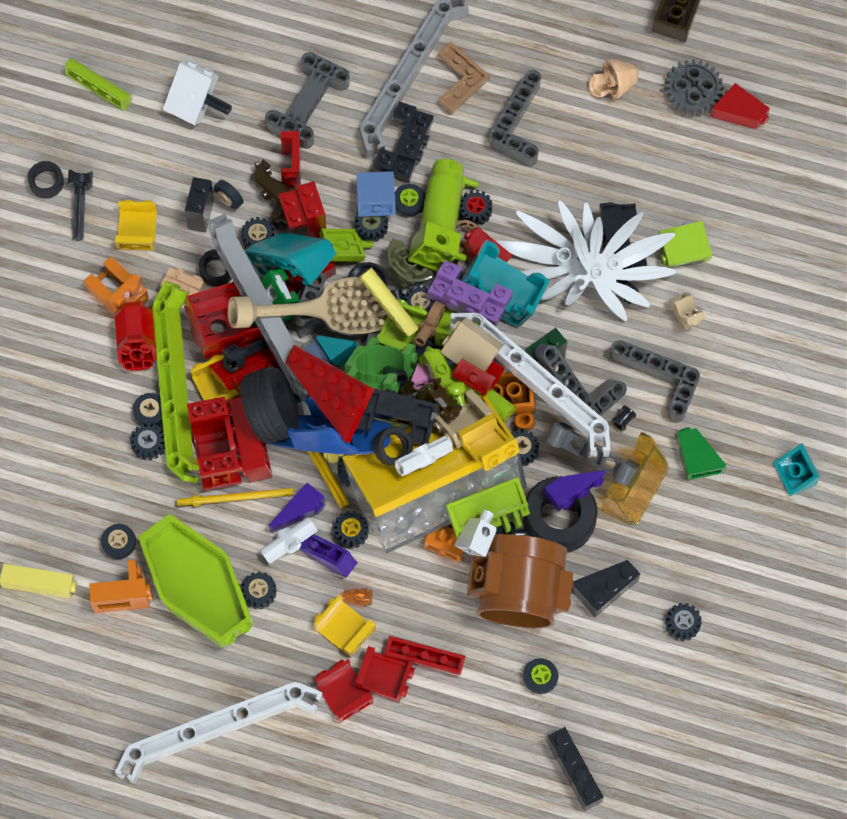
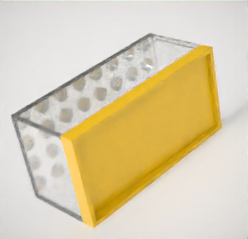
M481 393L478 394L482 401L492 410L498 426L509 438H512L513 435L487 396ZM434 424L428 444L444 437V433H439ZM412 427L404 428L410 435ZM390 435L391 442L384 450L389 457L396 458L401 455L402 443L396 435ZM413 443V450L422 445ZM453 444V451L403 477L397 472L395 465L389 466L381 463L374 453L346 455L342 458L355 501L387 554L451 524L445 507L447 503L515 477H519L522 489L527 488L520 453L485 471L463 446L457 449Z

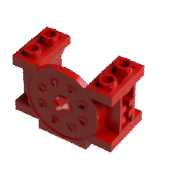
M225 396L188 403L187 409L204 491L242 484Z

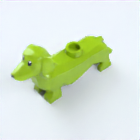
M430 346L426 347L425 352L418 357L422 368L427 365L431 380L441 378L440 385L448 391L451 402L456 399L458 401L457 404H461L464 407V394L467 391L463 382H456L455 378L452 377L453 374L440 349H433Z

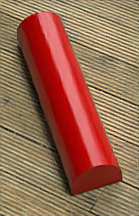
M393 636L388 637L384 652L385 656L407 662L411 660L414 664L459 676L462 674L466 658L465 655Z

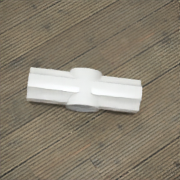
M446 436L430 444L426 443L411 451L412 453L396 460L395 468L403 477L453 451V444Z
M307 517L294 527L284 528L279 531L277 539L262 548L260 552L267 562L271 564L285 553L291 554L296 552L301 547V542L318 530L310 518Z

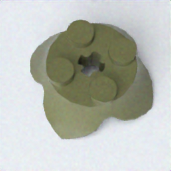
M392 238L387 248V272L399 281L403 287L432 279L433 272L424 266L408 261L410 249H406L403 242Z

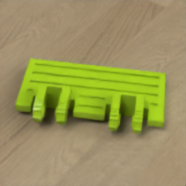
M519 477L445 504L457 539L470 518L479 519L483 510L493 513L494 516L490 524L494 527L502 525L506 533L511 530L506 514L511 513L514 525L517 528L522 526L517 510L520 511L521 517L530 514Z

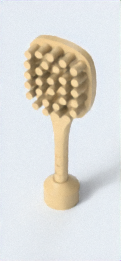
M359 277L336 280L323 288L320 297L301 303L256 306L248 296L231 297L228 302V319L232 328L250 327L257 317L304 315L322 319L328 329L344 335H362L380 330L384 325L387 314Z

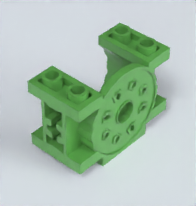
M371 337L366 346L358 345L345 364V373L375 389L383 391L390 389L397 394L399 388H401L405 392L404 387H399L397 374L389 373L383 375L382 370L385 366L402 369L407 373L408 382H410L418 359V353L415 352L416 345L408 344L404 351H400L399 348H393L389 345H379V338Z

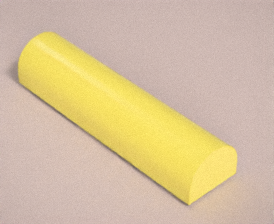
M372 267L359 276V279L404 336L409 337L418 330L419 327Z

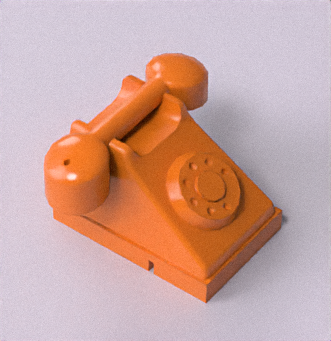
M503 372L493 390L517 408L512 415H517L515 423L518 429H521L523 432L524 429L527 432L531 431L536 424L535 418L532 415L536 413L535 392L511 372Z

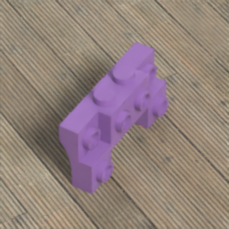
M445 260L438 270L434 282L428 289L426 298L443 303L450 310L459 313H479L496 327L512 299L513 291L496 283L490 294L458 280L462 267Z

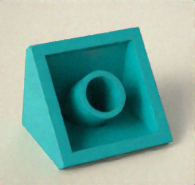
M317 335V340L329 359L341 368L345 366L358 346L354 341Z
M803 443L773 462L789 496L815 487L820 479V475Z

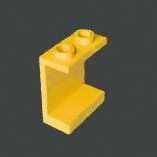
M133 200L118 201L120 213L118 235L115 237L117 250L154 251L157 223L156 202L150 200L134 202Z
M339 595L336 599L333 597L327 604L328 608L324 613L320 612L315 617L314 629L351 658L376 630V624L370 619L368 621L344 603L343 597Z

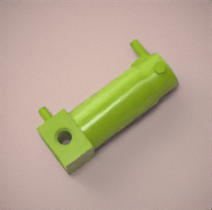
M440 159L433 164L431 178H429L420 230L412 238L408 258L410 262L437 272L445 260L451 263L455 259L462 262L466 260V255L458 252L461 234L456 232L461 196L465 185L475 189L479 185L477 181L463 175V166L455 160Z

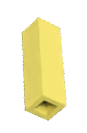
M3 563L0 577L2 588L70 599L72 598V593H76L77 581H75L73 574Z

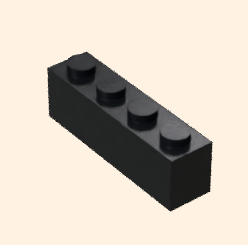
M566 727L548 735L546 742L583 810L587 811L602 803L604 796Z

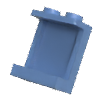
M394 172L356 173L358 217L396 215Z

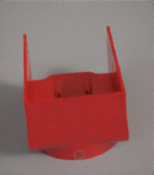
M234 282L186 296L184 309L191 324V334L195 343L200 347L205 359L212 358L215 355H223L224 351L222 349L231 344H236L241 348L263 338L259 327L256 328L254 322L250 327L246 328L231 327L228 319L229 299L231 297H242ZM215 320H222L226 323L227 330L215 334L211 330V324Z

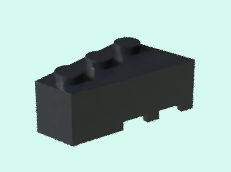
M625 560L573 581L571 592L596 618L636 584L641 574L628 560Z

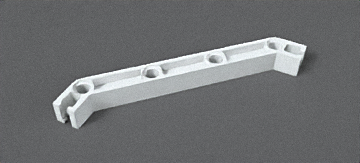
M451 313V336L454 333L452 328L458 320L462 322L467 317L473 323L479 324L480 328L504 344L495 359L588 438L589 457L597 456L594 442L601 441L604 446L602 448L603 457H609V426L601 416L479 313ZM518 358L520 362L515 363L511 359ZM559 393L561 397L555 398L552 394ZM600 428L603 432L596 433L593 429Z
M298 682L271 690L129 745L115 773L117 777L124 779L125 775H123V772L127 765L135 766L132 775L128 774L127 778L131 783L136 784L144 765L295 707L315 715L318 707L304 702L305 696L316 698L318 702H321L323 694ZM297 690L301 692V695L298 698H293L291 693ZM240 711L248 712L245 718H239L237 715ZM188 731L195 733L191 739L185 738L184 735ZM138 751L141 753L140 758H131L133 752Z

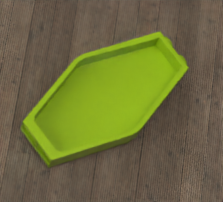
M168 514L138 536L159 597L167 610L221 648L231 645L235 642L236 637L251 630L254 622L231 561L224 550L171 514Z

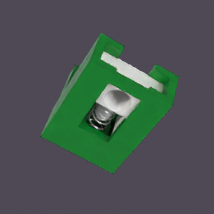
M284 269L270 270L260 280L273 305L293 304L300 301L295 291L289 293L284 283L288 279ZM292 315L280 316L284 324H289L293 321Z

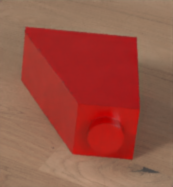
M734 83L712 108L711 117L757 129L761 124L764 125L768 121L770 108L741 86Z
M480 227L469 229L463 236L465 240L462 242V246L471 263L486 240L497 245L500 251L498 257L503 261L508 262L512 256L511 253Z

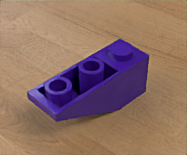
M599 470L561 476L545 487L544 495L558 512L561 509L566 510L573 505L574 500L584 498L589 493L588 490L601 486L604 483L606 472Z

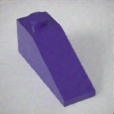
M307 482L269 524L270 531L272 533L299 523L307 517L311 518L316 513L319 514L325 507V496Z
M315 534L301 542V547L299 548L301 551L332 572L345 578L348 577L357 565V561L348 550Z

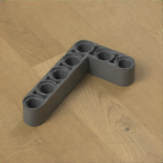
M537 70L526 72L489 135V145L493 150L528 167L534 166L537 163L538 147L512 133L540 88L541 74ZM521 94H526L527 97H522V96H520V95H521ZM516 108L519 111H512L511 109ZM503 123H509L510 125L504 126ZM499 137L501 138V140H495L493 138ZM515 145L518 148L513 149L510 146ZM531 153V154H533L534 156H533V157H528L526 154Z
M622 340L613 342L610 351L612 361L678 386L669 407L668 418L673 423L683 421L699 382V371L694 367ZM621 349L624 353L617 354L614 350ZM639 356L641 360L636 361L632 357ZM657 363L659 367L655 368L652 367L650 364ZM673 369V370H675L677 373H676V374H670V373L668 372V370ZM692 376L695 380L689 381L686 379V377ZM683 392L686 393L688 397L683 398L679 394ZM679 409L682 413L675 414L673 410Z
M547 344L537 346L535 356L542 367L564 386H566V381L569 380L567 388L576 396L579 395V398L599 416H602L626 394L627 387L624 382L608 379L588 395L555 346ZM548 350L549 353H548V356L546 357V356H545V353H546V351Z

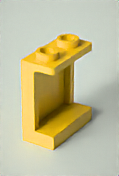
M224 354L221 356L215 355L206 363L194 365L190 370L191 378L203 400L225 396L227 407H229V399L241 397L235 388L227 391L209 371L208 365L222 360Z
M492 413L458 431L464 449L485 471L520 453L517 440L514 437L509 438L503 432Z

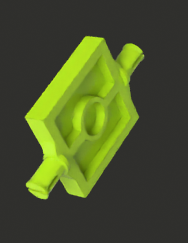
M321 228L319 232L320 238L328 239L336 251V255L331 261H364L366 255L363 248H373V241H362L357 235L356 229Z

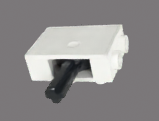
M186 60L178 66L163 110L196 125L202 122L208 106L229 115L232 111V105L212 95L219 77L214 74L213 70L202 68L193 60Z

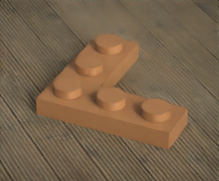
M450 42L438 53V57L460 75L462 79L439 99L438 103L449 113L453 114L490 80V75Z

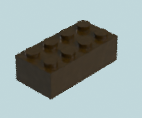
M661 0L653 21L652 32L686 42L701 0Z

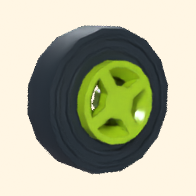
M410 183L398 187L395 191L396 211L402 216L407 217L416 216L421 213L425 202L423 190L419 186Z
M544 658L534 659L529 662L523 673L526 687L536 694H546L552 691L557 685L559 678L556 666Z

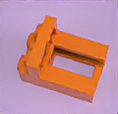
M112 256L103 263L106 268L100 275L95 277L91 273L83 280L85 288L114 316L115 312L119 311L124 303L140 301L145 305L149 298L148 291L142 286L141 278L136 273L131 275ZM107 275H110L120 285L113 293L101 282Z
M128 560L129 580L89 583L90 603L94 613L150 608L149 602L153 601L150 584H147L145 578H143L141 566H137L136 560Z

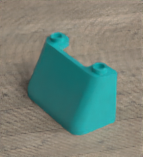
M279 233L251 245L245 251L250 263L260 277H264L272 267L286 269L290 271L293 277L301 276L304 279L303 283L310 286L336 255V251L328 239L289 233Z
M486 240L461 281L489 294L496 283L512 290V299L503 312L501 319L512 326L520 327L534 314L550 280L539 272L531 273L529 276L525 275L498 257L500 251L497 245Z

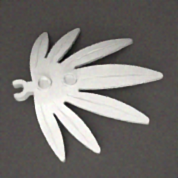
M559 200L558 204L564 224L573 238V229H577L580 233L581 230L571 212ZM585 202L583 231L588 252L590 253V238L594 219L588 203ZM517 211L518 217L532 231L561 249L525 242H496L509 253L519 258L540 264L559 266L521 271L527 276L531 273L539 272L547 279H553L569 274L549 288L543 294L541 300L559 295L574 283L565 302L566 305L572 304L584 292V290L579 289L580 286L584 285V281L578 280L575 282L574 278L578 275L588 274L577 256L574 244L547 224Z
M642 212L627 221L615 233L602 254L599 253L603 238V227L600 217L596 219L592 229L590 253L582 234L577 229H573L575 251L582 266L588 273L576 276L574 281H584V285L579 287L580 290H584L588 283L593 282L604 303L624 322L627 321L626 312L619 299L611 291L639 306L649 308L650 303L637 291L617 283L616 280H652L676 274L674 269L658 266H642L623 270V268L659 250L675 236V233L659 234L642 239L614 254L634 232L643 217Z

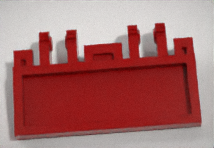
M269 347L245 358V366L232 373H229L223 367V359L208 365L209 371L227 391L235 388L240 395L241 381L246 374L270 366L280 370L281 368Z

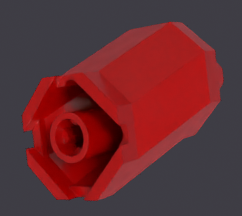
M140 301L126 302L119 311L115 312L118 362L128 371L147 370L157 360L153 309L150 307L146 308Z

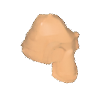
M607 59L602 66L603 74H594L590 78L588 88L590 93L597 98L611 93L613 99H619L638 81V68L629 62Z

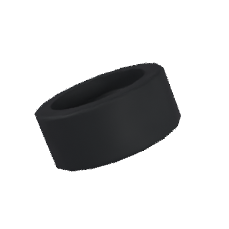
M41 161L34 164L28 172L29 187L36 196L41 198H52L58 195L64 186V177L60 167L50 161ZM44 171L55 173L57 177L56 183L49 188L38 187L35 183V178L39 173Z
M211 249L205 252L199 262L200 276L203 281L215 287L228 284L232 280L228 271L219 277L210 276L206 271V265L209 261L221 259L217 250Z
M386 428L380 431L374 438V454L383 464L395 465L396 460L412 453V439L409 433L402 428ZM389 435H396L402 443L401 455L396 458L389 457L384 450V440Z

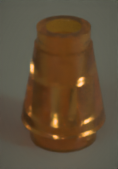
M367 587L344 590L343 602L363 607L372 605L373 592Z

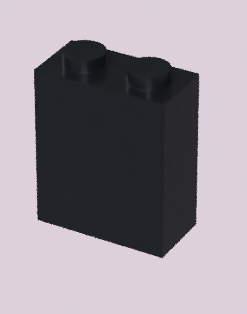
M196 177L192 179L185 207V216L189 230L205 233L207 231V221L210 219L214 203L212 180Z

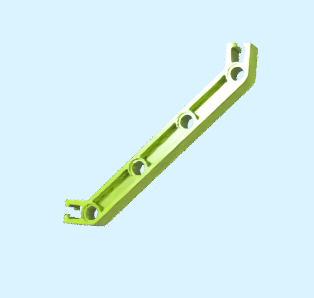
M164 281L153 302L152 309L166 463L168 468L183 481L197 483L199 477L197 475L193 476L190 473L192 469L199 471L197 459L193 457L180 309L188 292L180 289L181 286L178 284Z

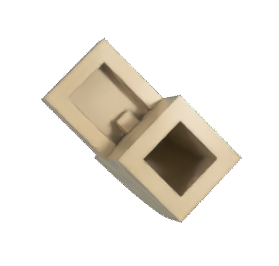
M684 292L669 299L672 311L683 329L686 330L702 322L701 320L706 318L704 311L696 308L691 294Z

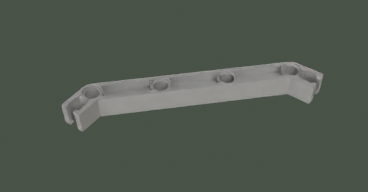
M438 0L361 124V140L367 158L374 157L372 147H369L371 143L377 142L379 151L380 148L385 150L381 134L395 113L399 101L403 100L451 21L468 17V5L464 4L465 0ZM366 131H373V133L368 134Z
M225 214L207 221L215 249L241 296H248L256 306L273 305L237 239L233 221L227 219ZM280 316L257 317L255 322L294 393L306 403L305 399L310 394L286 364V359L295 343Z

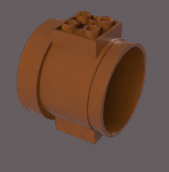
M512 534L494 535L486 557L473 556L471 558L466 596L479 599L477 615L484 620L513 627L547 628L553 626L555 621L554 615L568 612L571 605L570 595L574 582L573 573L565 571L567 549L558 543L537 537Z

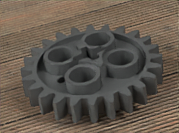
M694 59L691 64L685 60L684 65L679 62L677 68L673 66L672 72L668 71V78H665L664 82L665 97H669L668 103L674 102L672 108L678 106V112L680 113L682 110H685V115H688L689 111L692 112L693 116H695L696 112L702 115L703 110L709 113L710 107L713 108L722 97L724 85H721L723 79L719 78L720 73H714L715 67L709 69V63L702 65V60H700L696 64ZM677 86H683L684 89H679Z

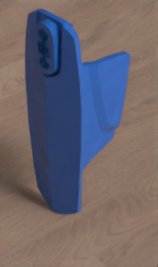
M307 396L305 401L311 415H299V429L289 428L287 430L289 438L271 443L270 445L330 454L374 453L373 442L376 435L380 431L392 427L389 422L374 418L370 432L356 429L350 443L345 442L313 398ZM390 435L384 440V448L391 442Z

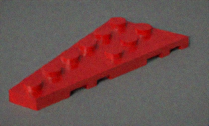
M293 345L286 359V364L343 440L350 443L374 392V388L299 346Z

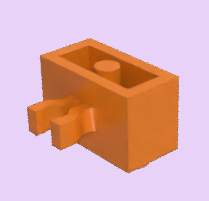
M443 522L433 523L424 542V548L459 563L465 553L454 546L457 538L454 530L449 525Z

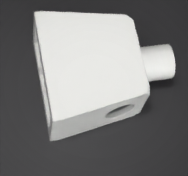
M483 510L479 519L470 518L454 546L470 555L486 557L496 532V527L490 524L494 514Z

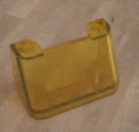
M643 432L637 438L636 449L633 453L638 458L640 467L628 487L620 483L610 486L605 494L601 510L628 525L639 523L669 468L666 458L654 439Z

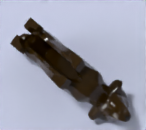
M264 159L260 164L255 162V170L250 178L261 191V196L265 200L270 199L276 204V208L270 216L272 224L278 228L281 226L289 228L279 199V194L289 191L288 187L270 176L272 174L269 170L271 165Z
M434 378L432 380L434 385L426 384L420 389L414 388L415 384L413 381L403 384L405 392L399 388L397 393L399 395L410 394L415 396V399L438 404L440 409L439 415L444 421L455 420L462 410L461 404H457L458 401L456 399L451 402L448 391L440 385L441 378Z

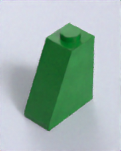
M686 427L677 432L676 442L687 481L724 474L726 469L725 462L697 428L691 429Z

